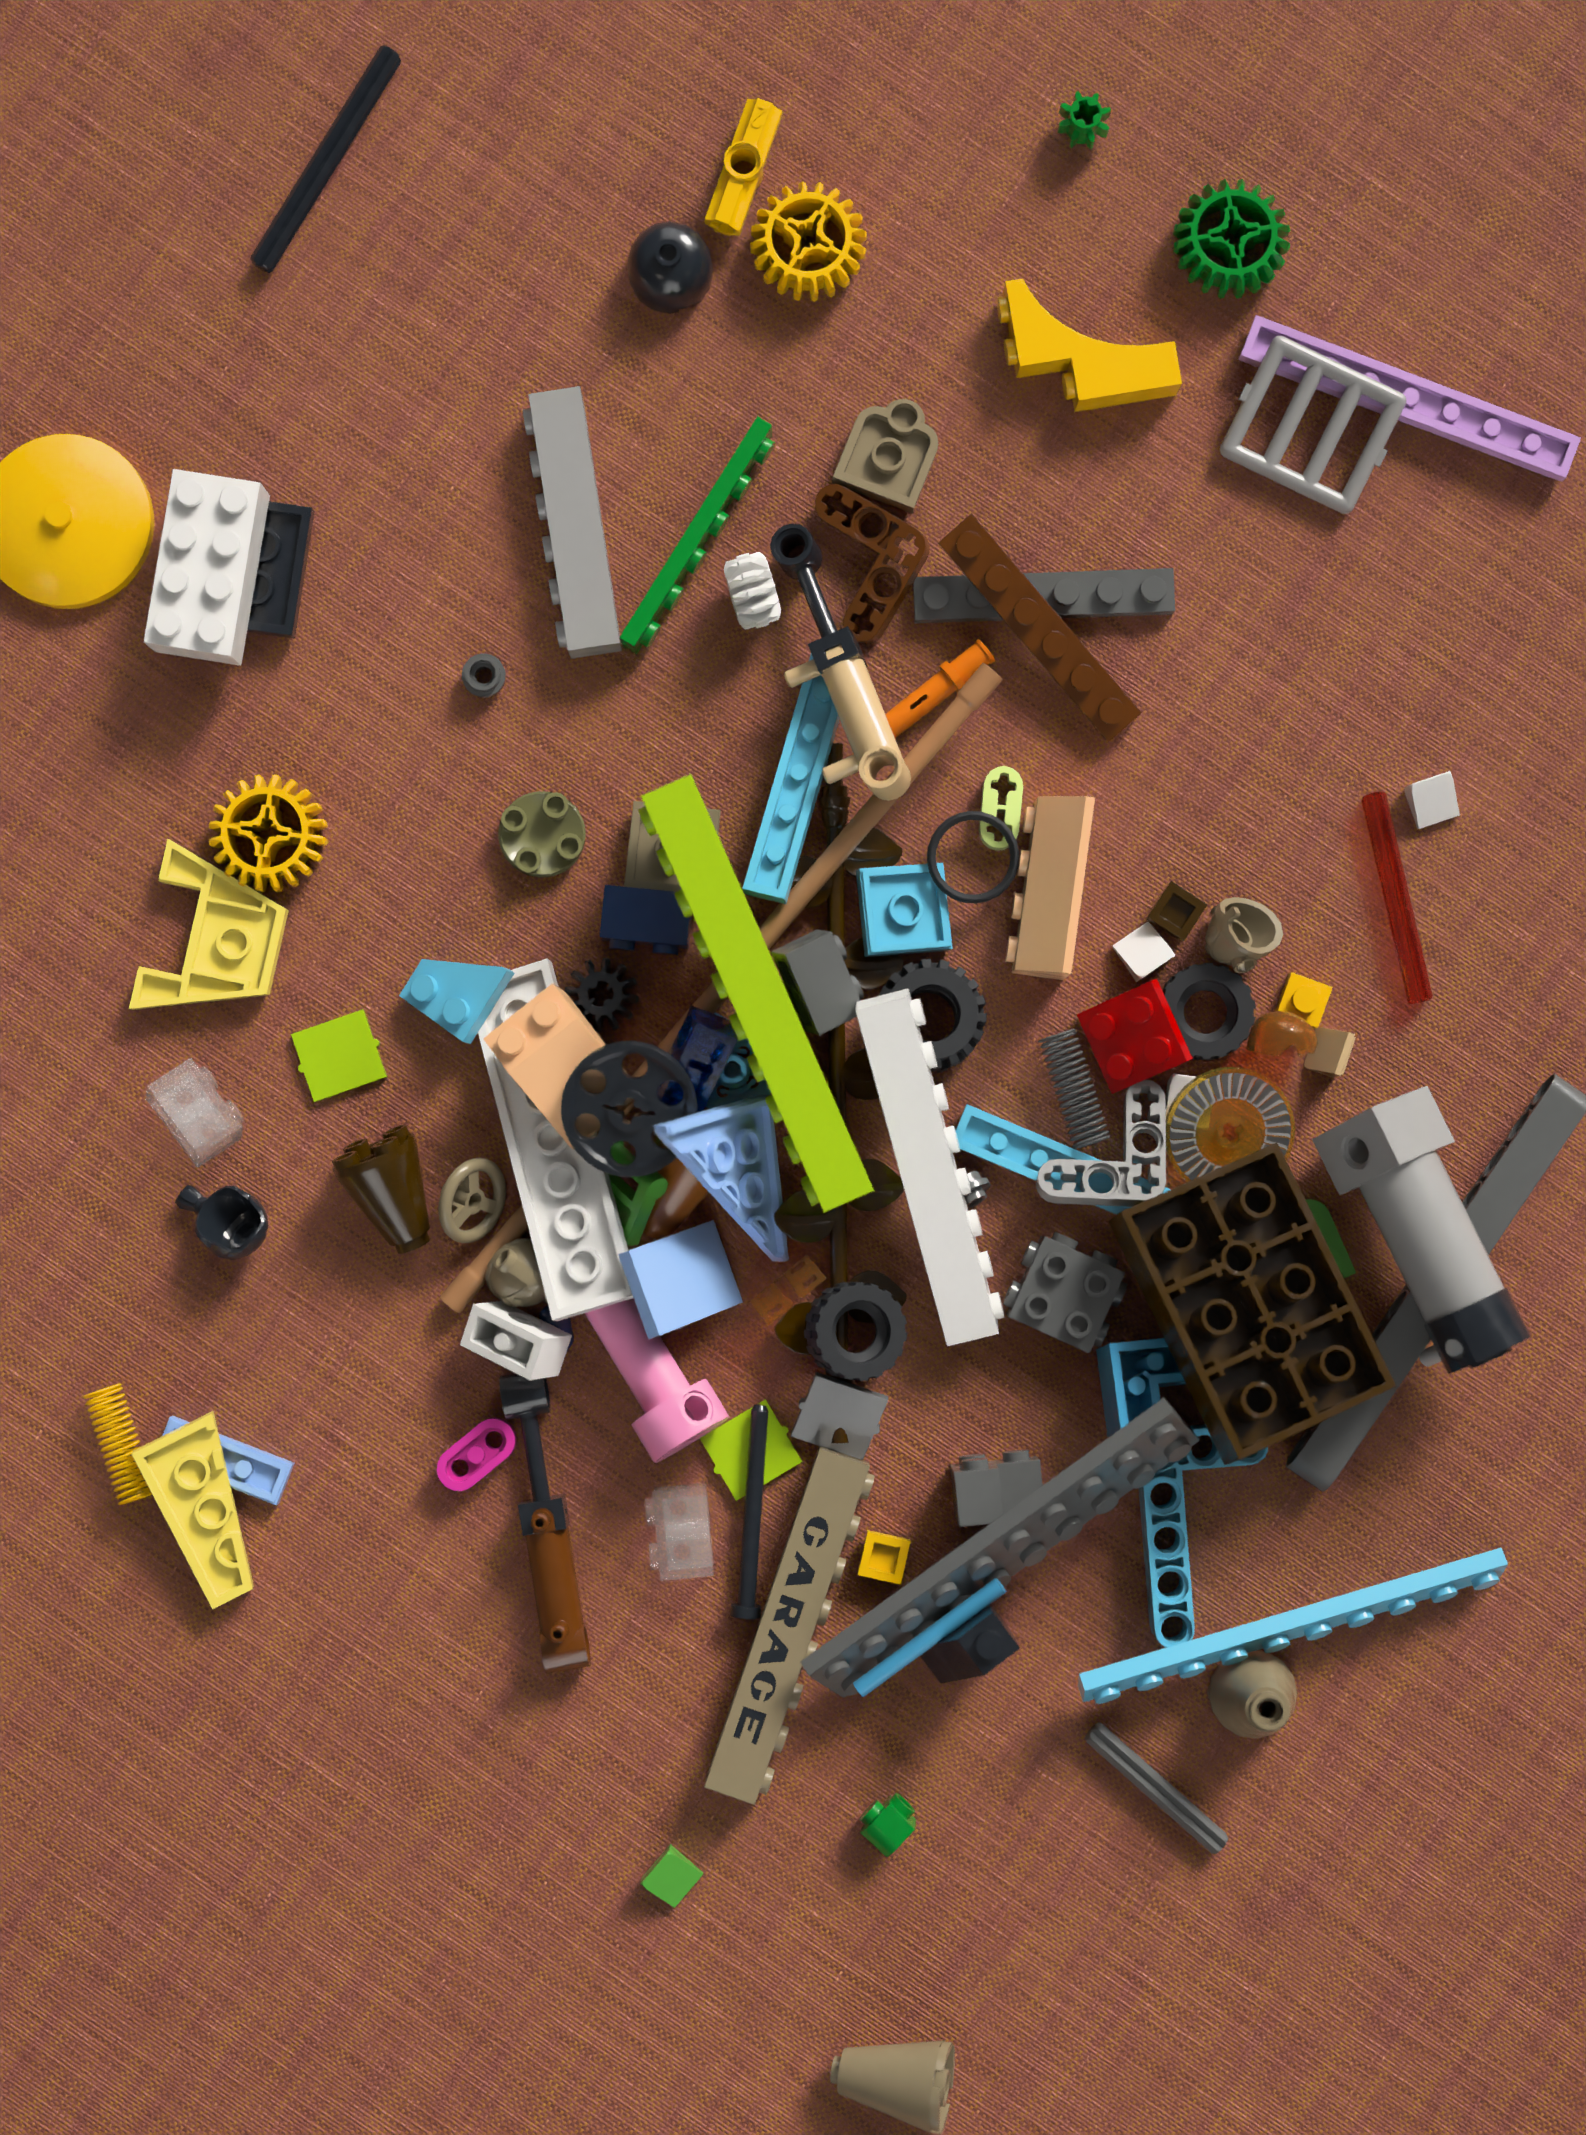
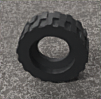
M1213 963L1189 966L1170 978L1162 990L1193 1060H1214L1236 1051L1241 1047L1242 1042L1247 1040L1251 1034L1249 1032L1250 1028L1255 1023L1254 1009H1256L1255 1000H1252L1250 987L1244 984L1241 980L1242 977L1238 973H1232L1226 966H1215ZM1198 991L1214 992L1223 999L1226 1005V1020L1221 1028L1213 1033L1203 1034L1196 1032L1189 1027L1185 1020V1003L1192 994Z
M842 1282L835 1284L833 1288H827L822 1291V1295L818 1299L815 1298L812 1302V1308L805 1318L807 1323L806 1330L804 1329V1338L807 1339L808 1346L806 1347L809 1354H812L815 1358L814 1362L819 1367L826 1369V1373L832 1376L865 1381L870 1377L877 1378L882 1376L885 1370H890L896 1364V1359L901 1357L904 1351V1341H907V1332H905V1324L907 1322L905 1316L902 1315L900 1310L902 1307L899 1302L894 1301L891 1297L892 1294L887 1290L879 1289L877 1285L871 1283ZM851 1309H861L867 1312L875 1324V1337L872 1344L866 1350L859 1353H850L844 1350L839 1345L835 1333L839 1318Z

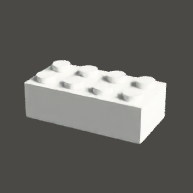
M173 469L144 643L153 651L241 666L270 498L269 493L260 482Z

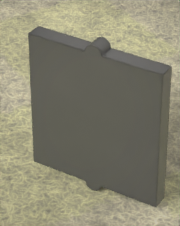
M816 1372L806 1397L799 1400L800 1411L792 1428L791 1437L863 1460L873 1435L880 1432L879 1421L887 1405L888 1396ZM837 1428L845 1430L849 1443H832L833 1434Z

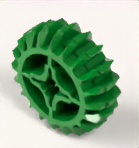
M1224 179L1220 181L1217 192L1211 185L1207 184L1202 189V197L1196 194L1191 195L1188 200L1189 208H1181L1178 214V219L1181 223L1176 224L1173 229V235L1179 239L1172 247L1173 253L1183 255L1177 264L1179 269L1192 268L1187 278L1189 283L1196 282L1199 278L1204 280L1201 288L1203 294L1207 293L1212 285L1218 287L1217 295L1219 299L1225 297L1228 288H1232L1233 294L1237 299L1242 298L1245 286L1253 294L1259 292L1261 281L1270 284L1275 277L1273 270L1282 269L1285 260L1281 255L1287 254L1290 248V243L1283 239L1288 236L1290 225L1279 223L1285 216L1284 209H1270L1275 201L1274 195L1267 196L1264 200L1258 197L1261 192L1260 184L1255 185L1251 193L1244 191L1245 182L1243 179L1238 180L1235 189H1230L1229 183ZM1220 211L1221 217L1218 221V227L1208 229L1207 234L1198 235L1197 231L1200 222L1207 216ZM1238 212L1247 215L1255 223L1244 221ZM1227 229L1228 234L1234 235L1233 239L1236 237L1239 239L1236 248L1228 243L1229 239L1227 241L1223 239ZM1264 243L1263 256L1252 265L1242 267V261L1245 256L1244 251L1254 249L1256 244ZM1207 256L1220 258L1225 267L1214 263Z

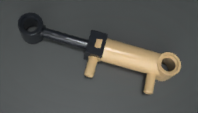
M793 523L784 525L772 536L770 543L771 553L784 573L790 578L799 581L821 636L820 639L808 644L813 659L786 671L784 677L791 688L820 675L823 677L853 752V755L822 769L823 776L828 784H832L859 772L860 777L873 795L881 800L890 801L898 799L905 794L910 786V770L903 760L868 673V666L857 639L848 626L838 631L836 629L815 576L822 562L821 550L807 528ZM805 546L803 552L798 557L788 558L793 548ZM888 765L895 767L890 778L884 781L876 780V775L881 768Z

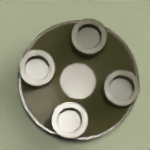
M538 791L519 797L504 810L499 824L498 838L503 855L515 869L532 877L545 878L563 873L578 860L584 848L586 832L581 814L565 796L556 792Z

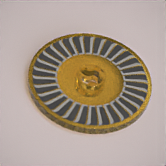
M1223 1067L1197 1076L1176 1095L1166 1116V1152L1173 1167L1186 1182L1274 1143H1278L1287 1161L1295 1138L1294 1115L1284 1093L1269 1078L1247 1068ZM1226 1123H1230L1233 1127L1239 1126L1234 1130L1237 1136L1234 1140L1229 1141L1228 1138L1221 1137L1225 1133L1223 1126Z

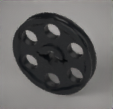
M639 1041L614 1042L604 1045L586 1056L570 1075L561 1101L563 1127L575 1151L593 1167L608 1174L623 1177L651 1174L675 1160L677 1156L669 1148H661L653 1141L652 1132L654 1126L697 1113L695 1089L683 1066L666 1051L657 1046ZM630 1053L641 1054L648 1063L647 1072L640 1077L628 1075L623 1068L624 1057ZM595 1069L602 1072L606 1079V1087L602 1092L590 1093L586 1091L581 1082L585 1071ZM665 1081L677 1082L683 1089V1099L673 1105L664 1103L658 1094L660 1084ZM627 1098L634 1099V1106L641 1108V1111H643L642 1113H635L632 1120L625 1119L624 1111L618 1110L616 1105H623ZM584 1113L593 1114L600 1121V1132L592 1137L583 1136L576 1128L577 1117ZM618 1141L631 1143L636 1150L635 1160L629 1164L616 1162L611 1155L613 1144Z

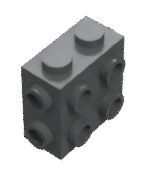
M1055 1231L1051 1239L1041 1236L1038 1243L1031 1240L1021 1260V1265L1027 1267L1021 1282L1012 1281L1003 1301V1305L1009 1307L1006 1316L1087 1353H1090L1093 1346L1100 1348L1110 1326L1109 1323L1104 1322L1111 1305L1116 1308L1119 1306L1128 1286L1127 1283L1122 1282L1125 1272L1116 1269L1119 1260L1097 1250H1094L1091 1257L1076 1251L1075 1249L1079 1242Z

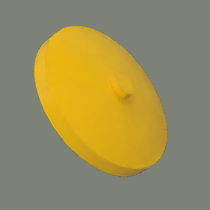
M55 434L37 438L23 444L0 462V579L24 598L37 604L59 609H77L95 605L109 599L135 578L147 559L154 534V512L145 483L134 467L120 453L90 437L74 434Z

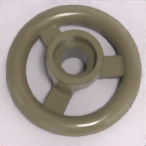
M485 1158L470 1159L459 1165L443 1185L438 1206L439 1220L444 1232L452 1240L459 1243L475 1242L486 1236L498 1222L506 1201V1182L502 1171L494 1162ZM479 1171L487 1173L491 1178L493 1199L484 1197L483 1191L479 1189ZM480 1210L488 1212L476 1227L470 1230L459 1228L470 1214H476Z

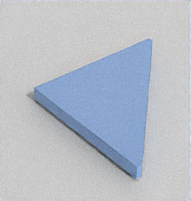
M756 1095L655 1125L654 1130L657 1136L772 1261H788L786 1235L776 1226L773 1217L783 1201L774 1119L765 1101V1097L769 1095Z

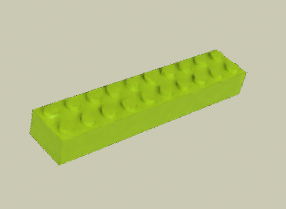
M690 774L642 795L645 806L637 809L650 837L658 834L663 848L656 851L666 876L676 875L682 888L674 892L684 917L688 918L693 915L700 930L692 934L702 958L705 959L711 956L718 972L710 976L720 999L730 997L736 1013L728 1017L738 1040L741 1041L748 1038L754 1054L747 1056L748 1063L756 1081L760 1082L766 1079L772 1094L766 1096L765 1101L774 1122L778 1123L784 1120L790 1135L783 1137V1142L793 1164L801 1161L803 1163L807 1176L801 1178V1183L811 1205L820 1203L823 1211L826 1212L874 1191L692 775Z

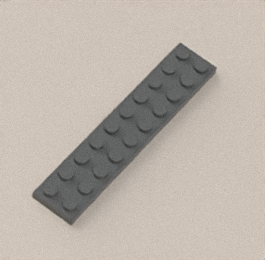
M1164 1398L802 1660L801 1664L809 1677L843 1698L859 1693L853 1684L854 1681L993 1579L997 1578L1004 1587L1007 1586L1013 1575L1026 1566L1029 1567L1039 1563L1044 1559L1049 1549L1060 1541L1075 1537L1082 1530L1086 1522L1097 1514H1105L1112 1510L1122 1496L1133 1488H1140L1148 1484L1154 1478L1155 1472L1169 1462H1176L1184 1458L1190 1452L1191 1446L1200 1440Z

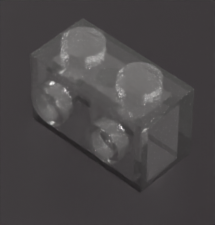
M189 1058L149 1084L146 1090V1100L198 1168L241 1139L243 1130L241 1123L244 1122V1118L231 1100L224 1102L215 1089L218 1088V1084L212 1073L205 1066L199 1068L193 1059Z
M707 1483L654 1487L652 1491L653 1499H645L647 1526L655 1525L657 1543H649L651 1570H659L660 1581L714 1576L715 1568Z

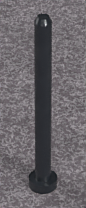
M755 1404L751 1409L738 1603H732L730 1609V1616L741 1619L761 1618L762 1608L761 1605L755 1604L769 1411L766 1405Z

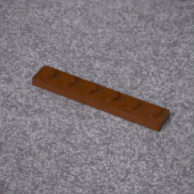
M972 513L938 542V545L1106 741L1112 740L1142 713Z

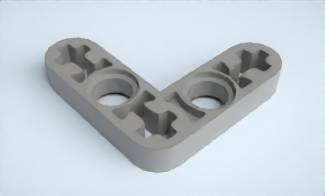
M1143 1080L1130 1086L1127 1090L1123 1104V1162L1072 1159L1049 1160L1042 1165L1037 1175L1036 1189L1041 1198L1055 1204L1133 1207L1162 1194L1166 1184V1101L1164 1091L1160 1085L1154 1081ZM1140 1093H1145L1148 1100L1155 1103L1150 1105L1147 1121L1139 1122L1141 1118V1103L1133 1101L1138 1100ZM1139 1133L1150 1134L1156 1140L1157 1147L1151 1153H1141L1133 1146V1137ZM1150 1164L1148 1168V1183L1155 1184L1156 1186L1151 1187L1149 1194L1142 1193L1141 1186L1134 1184L1139 1181L1142 1165ZM1053 1172L1060 1173V1179L1063 1181H1075L1076 1172L1083 1173L1080 1181L1081 1192L1074 1191L1076 1183L1066 1182L1063 1183L1061 1190H1053L1052 1183L1045 1182V1180H1049ZM1094 1173H1104L1112 1180L1113 1188L1107 1193H1096L1090 1188L1088 1179Z

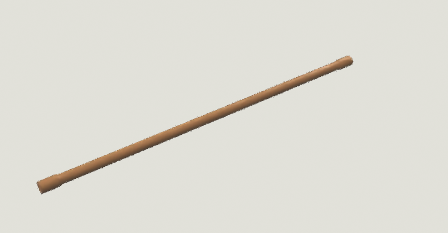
M982 663L962 686L953 702L903 759L910 770V784L970 714L977 710L1002 682V678L985 663ZM872 795L790 890L787 904L779 903L760 925L759 930L768 950L897 799L890 801L881 800ZM713 981L658 1044V1048L676 1058L727 998L720 999ZM646 1060L634 1072L632 1077H640L647 1072L648 1063ZM634 1103L624 1110L625 1117L633 1109ZM522 1204L472 1263L466 1266L440 1295L441 1300L455 1312L460 1313L484 1286L487 1265L493 1255L505 1244L522 1238L529 1230Z

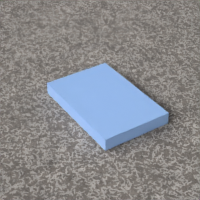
M714 1220L618 1254L648 1339L663 1335L743 1303Z

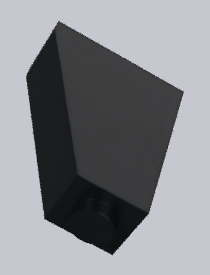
M990 1604L920 1655V1657L940 1683H947L985 1676L1019 1650L1020 1646L1008 1625L992 1604Z

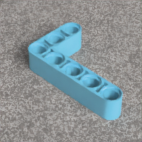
M1205 1424L1190 1425L1197 1437L1200 1435H1208L1210 1437L1212 1450L1206 1457L1195 1458L1190 1450L1181 1460L1169 1462L1155 1472L1154 1478L1148 1484L1139 1488L1149 1625L1152 1634L1166 1648L1191 1641L1195 1631L1182 1470L1253 1465L1264 1459L1268 1452V1447L1241 1460L1224 1465ZM1162 1482L1168 1483L1172 1489L1170 1500L1163 1505L1153 1504L1150 1498L1153 1487ZM1164 1527L1173 1528L1176 1534L1173 1545L1167 1549L1155 1547L1154 1536L1156 1532ZM1169 1571L1176 1572L1179 1576L1177 1588L1170 1593L1160 1592L1157 1586L1160 1576ZM1171 1616L1182 1618L1183 1626L1178 1635L1174 1637L1162 1635L1161 1626L1165 1619Z

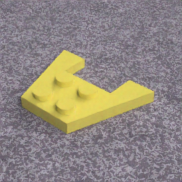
M167 839L158 878L159 882L200 891L182 974L177 975L139 966L129 1009L136 1010L270 995L289 910L249 886L245 885L243 887L239 885V880L232 876H226L222 870Z

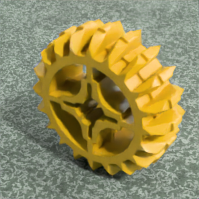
M802 181L798 185V194L793 195L791 189L785 186L782 188L783 201L770 195L767 199V205L770 210L759 209L757 211V219L761 224L751 226V236L757 240L750 243L751 253L759 255L754 260V266L756 270H766L764 274V282L766 284H771L779 279L777 293L780 295L786 293L788 288L791 287L794 288V300L799 301L801 299L802 291H810V299L815 302L818 300L819 289H824L826 295L832 297L835 295L834 282L846 288L850 282L847 273L852 275L859 273L860 264L856 260L865 258L866 248L860 244L866 241L867 233L866 230L858 228L862 224L861 214H850L853 209L851 199L844 200L838 204L840 191L837 188L833 189L828 196L823 195V184L821 182L816 184L815 192H807V185ZM802 213H813L810 218L803 221L791 218ZM829 220L838 227L844 240L842 251L835 248L834 241L825 236L826 224ZM816 232V245L813 246L810 242V247H804L801 251V238L804 237L806 240V236L813 237ZM775 233L782 236L783 242L792 248L788 264L780 259L774 249L772 242ZM811 263H820L827 266L816 271H803Z
M273 774L268 787H266L264 778L261 775H255L253 780L254 789H251L244 780H241L237 783L241 795L237 797L229 790L223 794L225 799L231 802L227 809L218 804L214 806L213 810L223 816L222 822L210 821L209 828L221 832V836L209 839V845L213 848L224 847L223 850L214 856V860L218 864L231 861L227 865L224 874L228 877H234L240 873L239 885L243 887L245 885L249 886L255 878V890L264 892L267 888L268 880H270L273 890L281 892L283 889V877L286 878L291 886L296 887L299 885V879L295 874L296 871L300 870L308 877L313 874L312 869L305 863L309 858L315 862L322 861L323 856L313 851L314 845L326 846L328 840L323 836L315 835V831L324 830L328 825L324 819L312 820L313 817L322 811V807L319 803L307 805L312 797V793L307 789L300 791L296 795L298 790V783L290 779L282 788L281 777ZM266 800V805H261L260 813L254 820L239 822L241 816L248 808ZM280 801L287 802L294 807L300 818L302 831H295L283 826L282 812L279 810ZM272 824V828L285 835L269 837L267 844L263 845L266 840L252 831L268 830L269 825ZM235 836H241L253 841L255 845L254 855L258 857L256 867L249 865L241 857L237 849ZM299 845L287 861L270 867L271 862H275L277 852L282 847Z

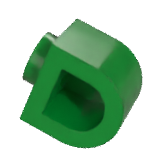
M895 1793L893 1796L890 1795L882 1804L875 1800L859 1819L864 1824L860 1833L885 1857H888L915 1830L916 1819L912 1816L915 1810L898 1793Z

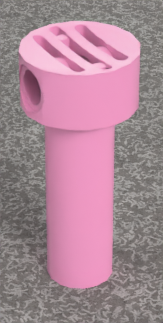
M634 1298L585 1313L645 1412L644 1415L631 1425L654 1463L690 1445L730 1417L707 1379L698 1381L690 1386L662 1338L657 1336L648 1339Z

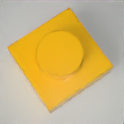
M1291 972L1288 974L1274 1014L1317 1029L1333 987Z
M867 1530L858 1575L901 1585L911 1542L910 1539Z

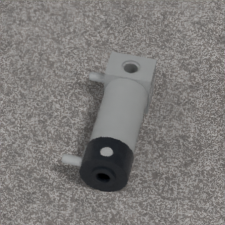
M1428 1086L1373 1106L1312 1139L1339 1195L1356 1188L1360 1189L1426 1323L1424 1326L1434 1344L1424 1349L1419 1356L1423 1365L1429 1367L1442 1361L1448 1374L1468 1366L1473 1369L1512 1351V1346L1531 1337L1507 1287L1504 1288L1437 1153L1438 1150L1455 1142Z

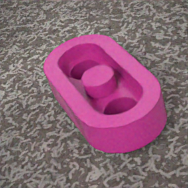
M497 1417L488 1418L479 1423L439 1458L437 1475L441 1483L454 1491L467 1490L475 1485L514 1451L517 1437L513 1426L508 1421ZM496 1431L501 1434L503 1439L501 1446L492 1447L488 1444L487 1436L489 1432ZM462 1459L467 1462L469 1467L467 1474L458 1475L453 1469L455 1460Z

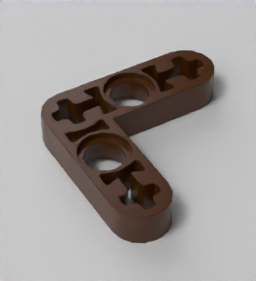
M831 484L822 488L817 494L815 510L818 516L829 525L879 553L878 558L851 602L843 619V628L848 626L858 643L872 644L878 641L884 634L926 562L930 552L929 542L913 526L846 487ZM843 495L841 502L856 512L853 515L852 521L839 511H835L832 516H829L831 508L827 505L830 498L837 500ZM858 504H862L863 506L857 511ZM870 515H879L883 520V530L875 538H866L861 531L863 520ZM851 522L850 528H847L846 525ZM913 537H916L914 545L919 548L915 556L907 554L900 564L908 569L905 575L895 567L886 565L890 558L896 563L901 559L903 550L899 548V544L902 540L910 542ZM884 574L894 575L898 583L896 592L888 598L879 597L875 590L876 581ZM869 596L874 602L886 608L883 613L875 608L869 619L874 624L873 629L870 632L863 630L858 635L859 626L854 622L858 616L865 618L869 614L872 606L864 603Z

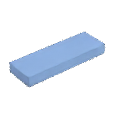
M170 1416L163 1435L189 1422L175 1416ZM219 1434L231 1488L273 1505H278L295 1463Z

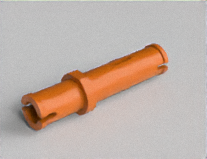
M976 640L971 647L950 663L944 661L938 666L939 672L885 714L895 740L955 691L958 692L982 663L989 665L995 662L993 655L981 640ZM925 699V700H924L922 703H920L917 707H915L914 709L911 710V708H913V707H914L916 704H918L921 700Z

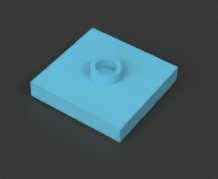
M937 863L938 871L945 881L944 864ZM928 864L860 868L856 870L865 957L939 952L953 949L947 895L934 883L929 873Z

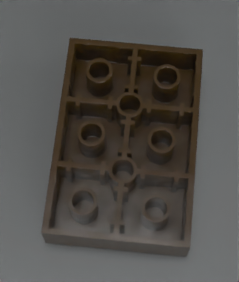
M1274 1143L1121 1211L1108 1221L1224 1465L1241 1460L1396 1387L1278 1143Z

